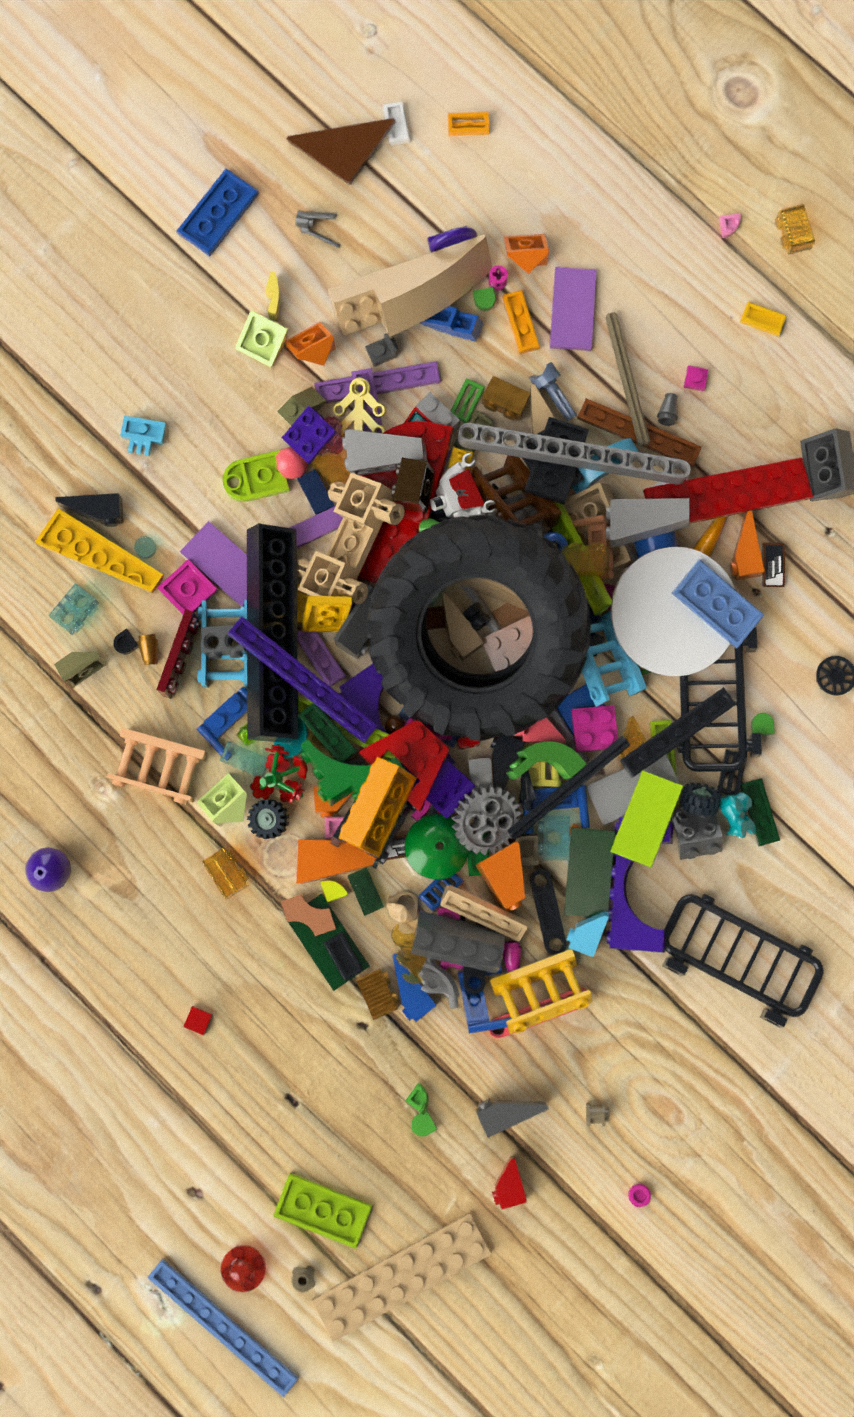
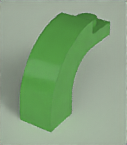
M546 741L535 743L519 750L517 754L520 758L509 765L511 769L506 774L511 780L519 778L531 766L541 761L552 765L563 779H569L587 764L570 747L558 742Z

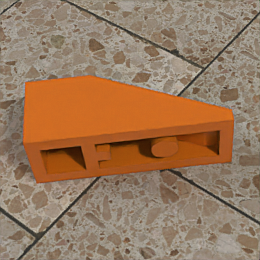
M752 510L747 511L743 518L732 562L730 563V571L732 575H735L736 581L760 577L765 572Z

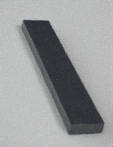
M723 687L623 757L619 762L631 778L635 777L642 770H645L730 710L736 703Z

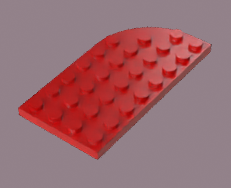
M414 421L397 425L382 433L421 438L425 442L427 461L436 471L430 499L435 498L454 428L432 422ZM396 470L360 475L381 483L391 490L393 485L397 483L398 478ZM430 502L427 513L404 509V516L399 524L392 525L383 521L357 579L377 583L381 572L390 558L399 551V548L419 533L421 521L431 517L432 508Z

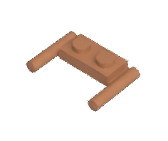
M606 515L573 520L572 523L575 529L588 527L590 558L601 580L613 578L614 573L611 568H614L610 540H606V527H610V525H606L608 521Z

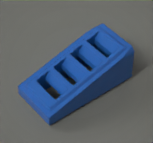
M457 874L451 876L456 882L454 885L446 878L434 880L418 895L432 912L440 906L442 899L432 888L436 886L443 893L444 888L438 883L440 880L446 885L458 888L464 881ZM428 892L437 900L435 904L426 896Z

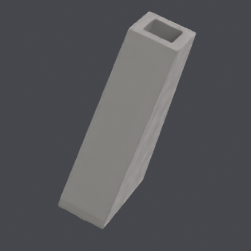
M350 429L344 430L345 437L342 438L344 450H347V458L344 459L346 470H349L350 473L360 476L396 470L398 463L401 464L402 457L427 461L426 444L421 438Z
M689 498L611 499V507H606V519L610 520V527H606V540H610L611 547H618L689 527Z

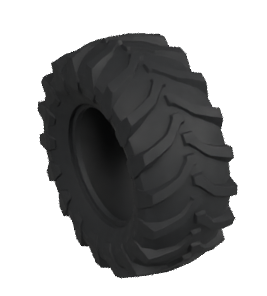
M460 516L436 523L431 528L419 532L399 548V551L390 558L381 572L370 598L372 601L367 615V637L370 638L369 654L377 673L383 677L381 685L400 705H404L403 711L406 715L414 720L434 726V731L441 735L468 736L470 740L482 741L501 735L511 736L524 731L536 722L547 718L563 702L576 684L587 659L585 655L589 648L591 632L589 604L585 596L584 587L573 565L568 563L563 552L545 536L540 537L535 529L509 519L506 522L505 519L499 516ZM472 578L488 579L506 586L521 599L531 618L533 637L525 653L514 664L504 670L491 674H472L451 666L437 653L427 631V610L432 599L452 583Z

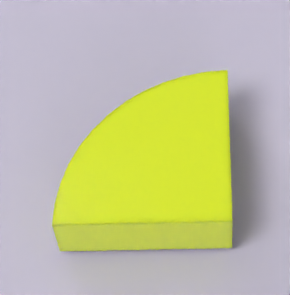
M320 882L327 902L348 895L345 888L337 882Z

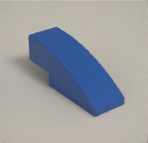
M449 306L420 322V324L434 330L477 342L484 324L478 315L462 313L457 308Z

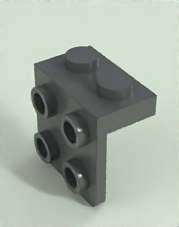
M684 808L675 809L671 820L674 822V830L678 839V855L680 860L722 852L723 835L715 814L714 816L708 815V817H704L703 814L701 816H697V813L691 814L689 813L690 810L685 811Z

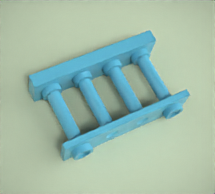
M206 600L202 601V607H198V619L202 620V627H209V617L243 616L247 620V600H244V606L238 609H209ZM201 635V670H198L197 678L198 682H201L202 687L208 688V680H241L247 688V654H243L241 658H231L230 655H223L221 658L241 659V661H244V669H241V671L208 672L209 656L202 653Z
M611 611L601 616V622L591 624L590 634L603 630L608 642L588 648L585 655L587 659L582 669V674L595 707L610 700L608 696L610 694L627 690L630 697L647 689L639 666L622 650L615 637L611 621ZM611 650L616 662L597 667L593 655ZM619 670L623 682L605 687L600 675Z

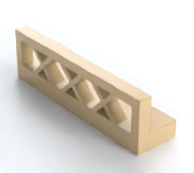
M446 885L440 906L518 942L529 926V921L452 885Z

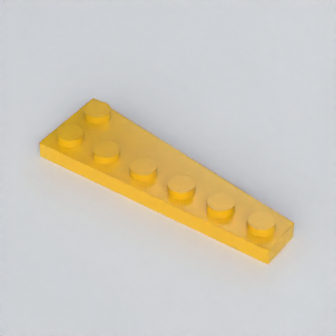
M59 508L35 541L37 545L152 594L164 578L162 573Z

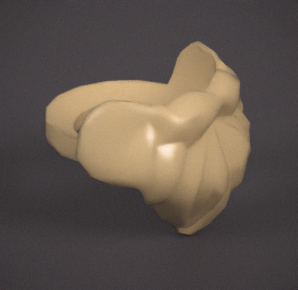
M402 891L395 897L388 896L387 907L392 919L403 924L413 922L418 918L419 913L417 910L419 903L413 893ZM402 896L410 897L414 901L413 909L408 911L405 906L397 904L398 899Z

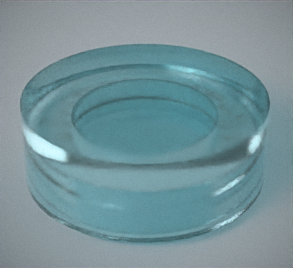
M143 536L137 539L134 549L139 557L147 559L155 554L156 544L150 537Z

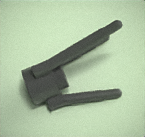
M301 210L297 212L296 227L301 228V233H307L337 248L340 247V244L309 229L314 227L315 219L334 220L337 217L336 213H318Z

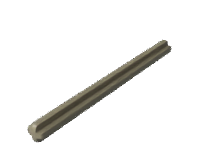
M615 312L606 315V322L637 442L640 447L647 446L650 443V438L618 316Z

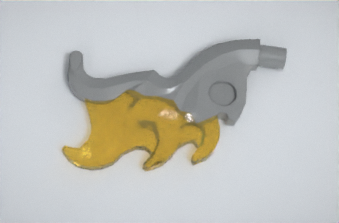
M397 924L392 930V940L404 954L403 958L397 955L396 960L410 972V975L402 974L404 980L411 984L423 983L421 990L427 993H442L449 998L450 1009L458 1008V997L460 995L454 979L435 963V959L410 954L415 932L404 934L399 931V924Z

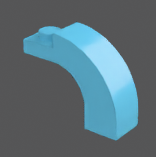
M631 438L608 446L639 452ZM596 454L590 457L594 461L600 460ZM611 458L614 464H621L618 458ZM578 468L584 477V481L572 488L577 494L591 487L609 473Z

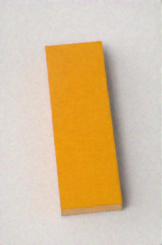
M519 290L502 295L519 354L540 349L523 291Z

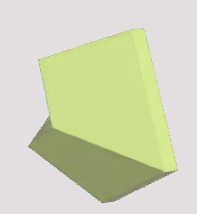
M228 773L203 795L197 803L217 826L227 822H243L247 793Z

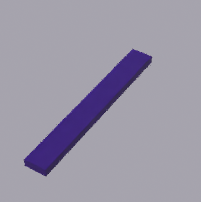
M243 616L227 633L363 743L367 741L378 727L374 721Z

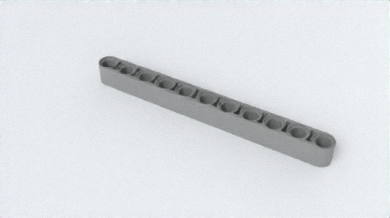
M474 423L463 424L458 434L459 444L469 449L670 484H682L691 471L689 463L681 459ZM465 432H469L473 434L474 437L471 439H467L463 436V434ZM491 436L495 441L486 442L484 437ZM513 440L515 445L508 446L505 441ZM533 443L537 448L530 450L526 445ZM554 447L558 452L550 453L547 448ZM574 450L579 456L572 457L568 452ZM596 454L600 460L594 461L590 458V455ZM611 458H618L621 464H614ZM632 462H639L642 468H635ZM659 465L663 471L657 472L653 466ZM674 469H681L684 475H677Z

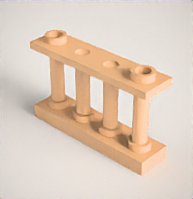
M122 728L120 737L125 739L124 743H126L117 775L109 773L107 775V778L113 780L112 784L120 787L128 784L174 797V802L186 805L187 801L193 803L194 798L187 796L196 763L198 764L199 760L205 762L207 753L200 749ZM140 743L146 745L145 749L147 750L138 779L134 781L125 778L134 746ZM158 749L166 751L167 758L158 787L145 784L154 754ZM183 755L187 757L186 760L188 762L179 792L166 790L175 758Z

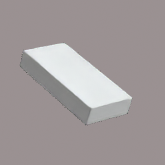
M403 101L384 104L385 119L394 118L396 120L395 125L388 133L390 146L409 143L410 138Z

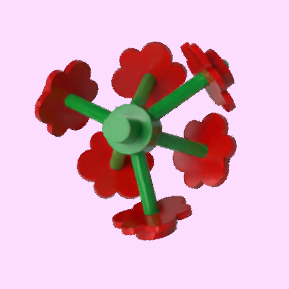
M277 744L272 745L271 749L265 748L266 751L275 754L267 756L265 767L269 769V772L266 773L265 777L256 776L253 779V783L250 784V789L253 790V797L256 799L262 797V799L266 800L274 792L273 787L276 786L281 793L280 801H288L291 804L295 800L299 801L304 796L305 790L302 789L304 783L300 782L298 785V782L289 779L283 783L282 780L284 776L296 771L300 778L306 779L308 768L304 760L293 756L294 768L286 771L290 763L282 755H289V752L284 751L285 747Z

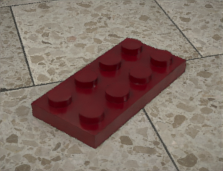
M188 609L184 611L156 689L163 697L171 699L172 694L175 695L178 691L179 683L177 680L179 675H183L186 663L184 661L186 655H190L192 651V638L198 634L200 629L198 617L194 611Z

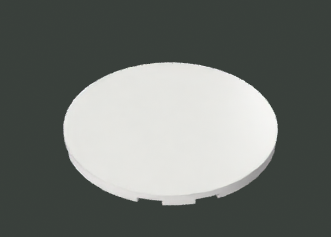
M667 547L651 551L631 564L624 571L615 587L611 605V621L615 637L622 650L625 651L632 661L650 672L665 676H684L699 672L719 659L730 645L728 641L671 594L698 560L705 563L734 588L723 568L702 552L684 547Z

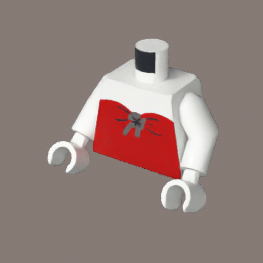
M471 453L465 454L462 462H457L449 468L440 479V486L436 490L438 497L430 499L433 511L443 508L446 516L449 518L485 515L486 513L495 515L497 513V509L488 510L489 506L494 505L495 502L488 500L484 503L470 470H465L466 466L472 467L476 464V460L470 464L466 462V459L472 455Z

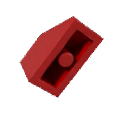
M514 1156L509 1157L495 1183L496 1191L492 1192L495 1205L500 1204L501 1210L527 1203Z

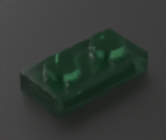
M367 867L347 876L364 916L384 908Z

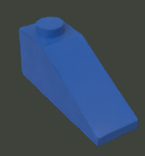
M395 953L393 961L401 1001L404 1006L402 1012L409 1021L414 1019L417 1022L437 1005L427 992L421 990V984L397 953Z

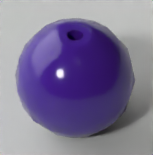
M50 847L40 848L26 862V878L30 885L37 890L43 892L57 891L70 878V861L58 849Z

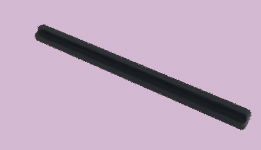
M623 736L618 738L572 778L509 828L508 834L514 840H517L630 746L628 740Z

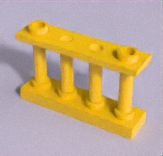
M572 949L490 979L495 997L503 996L512 1018L506 1021L510 1034L521 1033L528 1027L575 1009H584L593 1003L590 990L581 991L572 970L573 967L577 966ZM559 972H564L574 996L561 1000L552 976ZM538 980H544L553 1004L541 1008L531 984ZM520 987L524 989L532 1012L521 1016L511 995L512 990Z

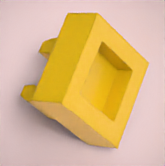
M453 447L448 469L457 462H462L463 456L467 453L472 455L466 459L467 464L472 463L474 452Z

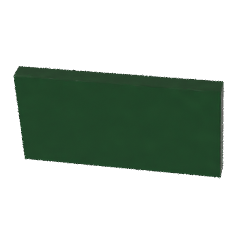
M571 827L564 915L591 917L603 911L608 912L613 853L610 851L614 843L615 831Z
M320 894L308 902V904L316 909L329 908L336 927L335 930L315 936L311 928L302 922L288 923L332 990L335 991L355 976L344 981L324 945L325 941L343 932L363 969H367L370 965L324 896Z

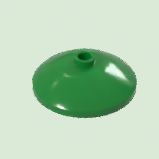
M441 814L425 816L416 821L406 835L404 843L406 859L412 869L425 878L439 880L451 877L464 866L468 858L469 850L455 836L457 831L452 826L457 822L451 817L445 818ZM437 842L442 843L443 848L441 850L436 848Z

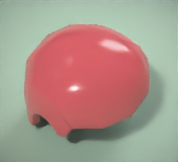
M287 447L281 449L276 454V469L279 470L283 477L295 479L304 475L308 463L295 450Z

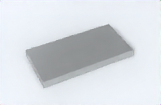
M664 755L643 770L680 784L667 755ZM624 768L586 786L604 826L618 820L619 817H624L641 772L631 778Z

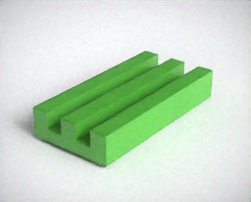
M467 378L465 379L451 408V412L464 424L469 423L485 390V386ZM468 385H470L472 387L464 401V404L459 414H457L455 412L460 404V401ZM475 389H479L466 417H463Z

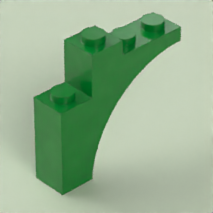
M308 739L302 742V752H300V755L306 764L310 762L314 768L312 771L315 777L321 780L318 782L319 790L317 791L323 802L327 801L332 806L351 794L356 802L361 786L366 782L370 773L371 765L357 766L341 763L324 755ZM396 757L388 760V762L404 769Z

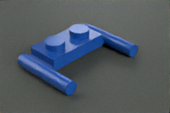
M244 686L240 688L237 693H234L196 729L225 761L231 757V754L217 739L247 713V689Z
M582 785L553 810L579 807L581 828L587 829L590 828L586 785ZM559 787L534 789L536 800L532 803L533 809ZM522 803L523 815L525 816L530 811H524V803ZM533 826L525 834L534 833Z
M500 965V969L497 971V973H491V972L485 971V976L495 975V974H501V973H502V967H501V965ZM459 971L458 978L469 1034L506 1028V1021L512 1018L489 1021L484 990L477 995L467 993L463 987V972ZM474 977L469 979L468 984L470 988L477 989L480 987L479 979Z

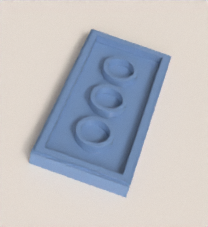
M701 560L694 564L671 593L735 648L740 646L764 616L762 612Z

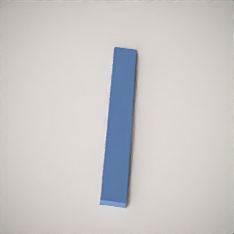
M164 1259L159 1262L147 1277L281 1396L284 1397L299 1378Z

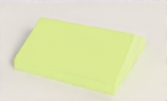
M251 310L235 349L273 367L284 347L288 328Z

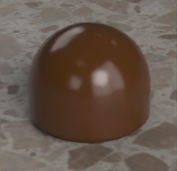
M391 716L385 722V730L387 734H391L404 727L406 723L400 716Z

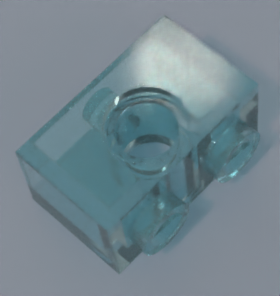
M544 816L542 821L538 822V834H542V842H538V855H542V861H568L570 816ZM548 834H558L559 843L551 844L548 841Z

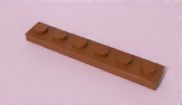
M587 398L585 399L578 415V420L623 439L631 438L633 443L638 444L630 416ZM646 423L650 443L643 447L666 457L685 460L693 468L702 446Z

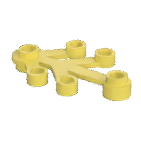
M363 378L354 379L349 386L350 393L333 407L335 415L344 416L347 413V407L355 400V408L340 424L333 427L336 430L335 436L344 437V430H347L353 422L354 430L363 431V421L372 432L376 433L377 429L381 428L382 433H384L386 428L378 425L364 409V400L373 408L374 415L378 417L386 415V406L379 404L369 393L370 385L367 380ZM359 385L363 386V391L361 393L358 392ZM339 406H342L343 411L339 414L337 409ZM381 406L383 411L381 414H378L377 408ZM339 427L342 428V433L340 435L337 433V429Z

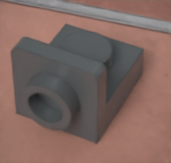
M388 333L384 334L383 339L365 346L374 367L397 358V342L394 337L390 338Z

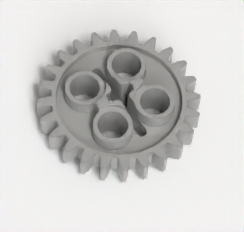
M488 784L487 789L480 785L479 792L472 788L471 796L466 793L464 794L465 802L458 801L461 808L454 809L458 816L452 817L457 822L452 828L457 831L455 836L460 839L459 842L463 846L465 845V848L469 851L472 849L475 854H478L480 851L483 855H486L489 850L494 854L496 847L500 851L503 849V843L508 846L510 845L508 839L512 837L508 834V829L520 820L517 818V816L522 814L517 809L520 805L514 801L515 797L513 795H509L506 789L502 790L499 786H496L494 789L493 786ZM492 801L491 806L486 809L487 803ZM473 816H476L474 822L469 823L470 819ZM504 816L503 822L498 824L499 819ZM488 831V835L482 838L483 834Z

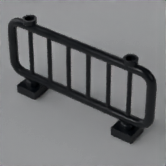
M757 627L753 628L738 648L734 647L735 659H717L713 663H735L736 680L688 681V675L680 676L681 717L689 712V706H697L702 703L689 702L688 685L736 684L737 701L734 702L737 705V722L710 723L706 727H738V744H690V738L677 746V752L682 753L683 762L691 771H737L746 764L747 752H750L751 758H759L762 755L761 733H752L750 739H747L743 646H746V653H752L757 650ZM738 748L739 758L734 763H694L691 759V749Z
M688 894L679 899L664 928L667 931L665 951L673 957L672 959L670 957L665 958L662 967L679 976H684L689 968L684 965V963H687L770 1006V1010L764 1009L760 1018L779 1028L784 1027L788 1020L782 1017L783 1014L790 1017H799L807 1011L824 974L823 965L819 959L811 955L813 952L811 948L805 945L797 948L714 905L715 899L709 895L703 894L701 898L697 895ZM694 903L702 908L682 949L679 950L670 944L669 939L686 904ZM705 910L721 917L701 960L685 953ZM727 920L740 927V930L721 970H718L704 962L724 921ZM744 930L759 937L760 940L739 981L724 972ZM765 940L780 949L760 991L744 984V981ZM783 951H786L800 959L780 1001H777L764 994V991ZM803 961L814 966L815 974L799 1007L793 1009L783 1003Z

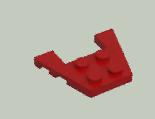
M415 720L360 750L359 754L371 765L376 761L377 757L382 759L388 751L399 759L420 780L411 790L407 800L418 811H421L450 749L422 722Z

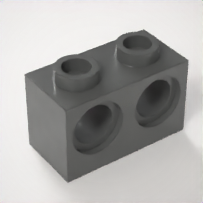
M234 625L201 627L202 653L209 656V659H221L223 655H230L231 658H241L243 654H247V649L240 644L235 647L232 646L234 639L227 633ZM219 639L218 646L212 648L213 640Z

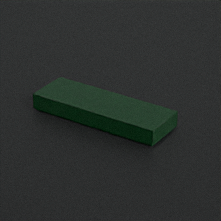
M314 703L298 715L336 761L344 763L357 752L322 709Z
M762 778L742 783V792L747 794L752 800V806L747 811L750 819L756 826L755 838L758 847L780 841Z

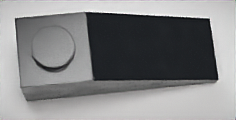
M119 493L55 497V501L60 507L100 524H105L107 527H115L118 523H123V503Z
M501 735L494 737L490 746L493 748L492 771L494 789L496 786H499L504 790L509 780V776L506 774L511 769L509 765L518 759L519 755L517 752L523 748L525 742L512 736Z

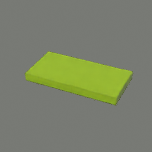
M642 770L610 852L652 868L684 786Z
M289 1173L273 1217L356 1249L372 1205Z

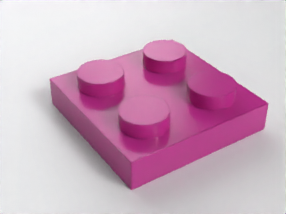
M189 559L157 587L182 615L185 609L195 613L198 607L202 606V601H208L218 591Z
M614 705L571 709L576 753L605 750L618 739Z

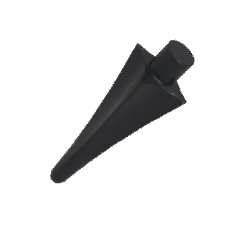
M529 769L521 775L519 804L524 803V811H531L533 809L532 803L536 800Z

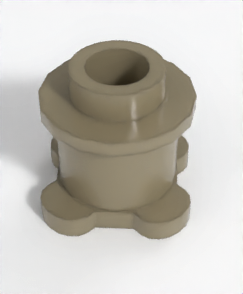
M586 1103L587 1127H591V1124H602V1126H605V1122H609V1108H605L603 1103L602 1106H591L590 1103Z
M307 1266L306 1268L295 1267L293 1269L292 1285L295 1290L306 1292L315 1286L314 1268L312 1266ZM305 1277L307 1282L302 1283L299 1278Z

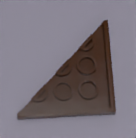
M389 118L291 135L286 139L293 146L350 185L395 125L396 120Z

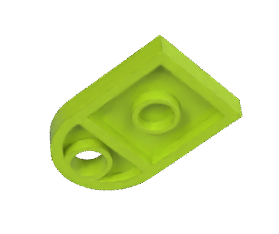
M280 450L236 460L228 465L222 479L226 493L236 501L249 502L290 492L287 478L283 477L279 470L276 469L277 461L275 457ZM230 479H238L240 481L239 485L236 488L229 487L228 482Z

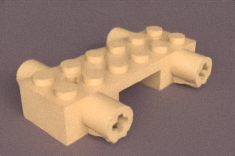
M351 473L346 484L336 481L331 484L330 490H328L329 499L337 503L333 512L342 516L343 519L327 554L315 551L311 561L303 558L297 561V579L302 580L298 590L309 596L352 597L353 603L361 604L367 598L368 587L366 584L357 581L358 575L383 521L392 525L399 524L404 516V507L393 502L392 490L385 485Z

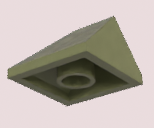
M71 652L54 665L63 681L74 688L108 663L98 653Z

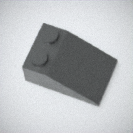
M490 1099L480 1102L478 1104L479 1108L475 1109L487 1138L549 1108L545 1102L494 1100L491 1102Z

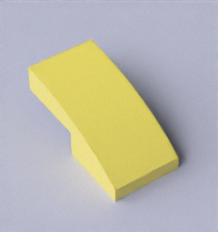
M271 271L265 291L267 298L271 299L268 308L269 319L277 321L280 311V290L276 274Z

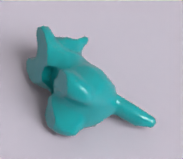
M743 792L721 798L719 807L730 825L726 836L731 835L742 839L746 837V832L751 835L756 833V826L747 815L748 808L752 806V800Z

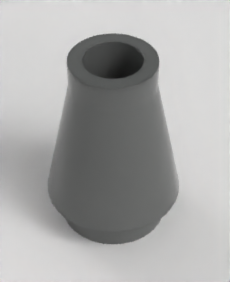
M674 393L665 394L664 401L657 414L658 422L662 425L672 426L678 419L677 395Z

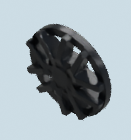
M830 656L824 659L817 667L816 682L820 689L827 694L833 696L844 695L854 686V666L844 657ZM836 660L835 666H833L829 661ZM840 661L845 663L842 668L838 667ZM825 663L830 668L829 671L822 667ZM847 665L851 669V672H844ZM820 670L826 675L820 677ZM845 676H852V681L846 680ZM827 678L829 682L823 686L821 680ZM843 683L850 685L847 689H844ZM830 684H832V691L826 688ZM837 684H839L841 692H836Z

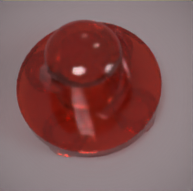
M239 1245L232 1248L224 1256L221 1263L223 1281L230 1289L237 1292H248L258 1287L266 1272L264 1257L257 1249L248 1245Z

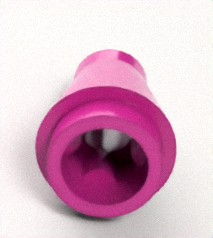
M518 941L504 942L502 956L507 973L520 968L522 946L519 945Z

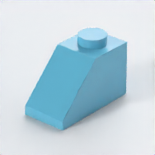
M603 911L576 923L574 929L570 928L566 938L569 941V948L594 957L609 918V912Z

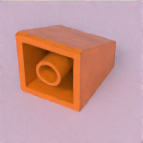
M516 841L475 865L499 907L503 910L507 909L508 912L521 906V900L525 898L520 845Z

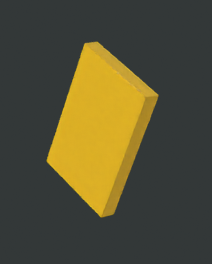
M308 596L301 624L302 631L338 632L350 613L352 597Z

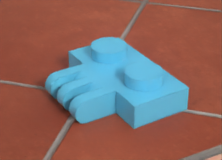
M124 416L120 436L121 438L130 439L128 453H133L135 446H137L136 454L141 455L143 447H145V455L150 456L152 443L163 445L167 425L165 422Z

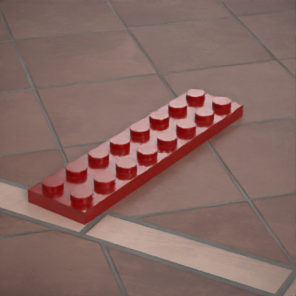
M802 457L685 480L682 484L669 483L643 490L645 499L689 498V524L745 513L751 510L755 511L809 500L813 497Z

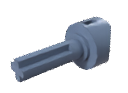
M550 362L546 365L542 375H533L529 379L532 384H535L538 391L546 389L567 422L577 414L559 386L555 383L561 375L553 362Z

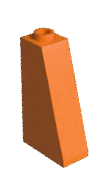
M298 839L296 883L305 884L373 866L376 858L348 842H341L339 847L331 844V840Z

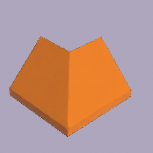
M545 234L504 237L507 256L528 274L536 266L547 265L549 247Z
M320 322L285 341V345L297 359L322 366L325 365L328 354L336 349L333 335Z

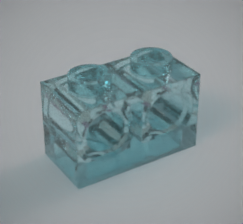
M75 583L48 616L73 635L74 632L77 633L82 629L84 620L96 612L99 602ZM81 598H87L86 604L78 607V601ZM72 614L73 620L70 623H64L65 616Z

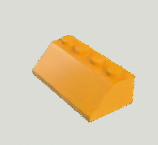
M377 757L370 767V773L366 782L361 786L356 802L351 807L346 823L341 828L339 838L379 858L417 778L401 767Z

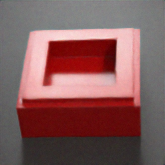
M469 737L457 739L458 749L463 750L477 747L480 745V741L470 740Z
M192 1006L183 1027L205 1035L213 1014Z

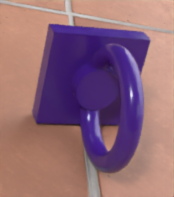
M463 226L427 237V241L432 253L477 237V232L473 228Z

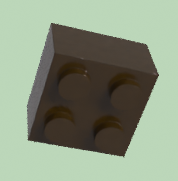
M402 457L401 464L398 463L396 468V476L398 478L397 483L392 488L393 500L401 504L405 510L427 513L436 471L427 461Z

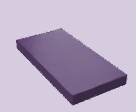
M555 267L550 348L591 351L597 270Z
M208 521L184 546L180 553L189 559L237 604L244 606V600H247V554Z

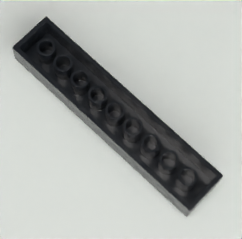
M258 523L247 529V620L298 661L296 529ZM247 650V740L287 743L298 739V690Z

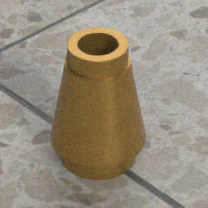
M156 634L140 635L137 643L144 665L157 664L158 639H156Z

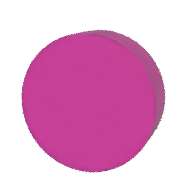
M634 1184L628 1191V1198L634 1206L644 1207L651 1200V1192L643 1184Z

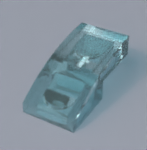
M228 741L219 761L253 776H261L263 778L266 771L265 763L267 762V757Z

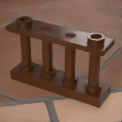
M507 455L502 468L484 475L477 466L473 468L471 475L482 499L485 502L488 500L495 502L494 505L489 506L491 510L497 509L495 516L502 517L506 522L509 519L527 526L540 521H544L549 528L557 526L562 514L553 501L524 492L530 471L519 457ZM505 475H509L514 483L497 490L489 483ZM517 490L522 491L526 497L509 505H506L501 499L502 496ZM530 505L538 512L520 521L513 514V512Z

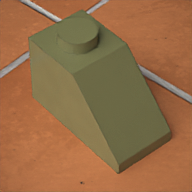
M310 387L291 396L277 412L292 426L308 405L318 411L327 401L313 387Z

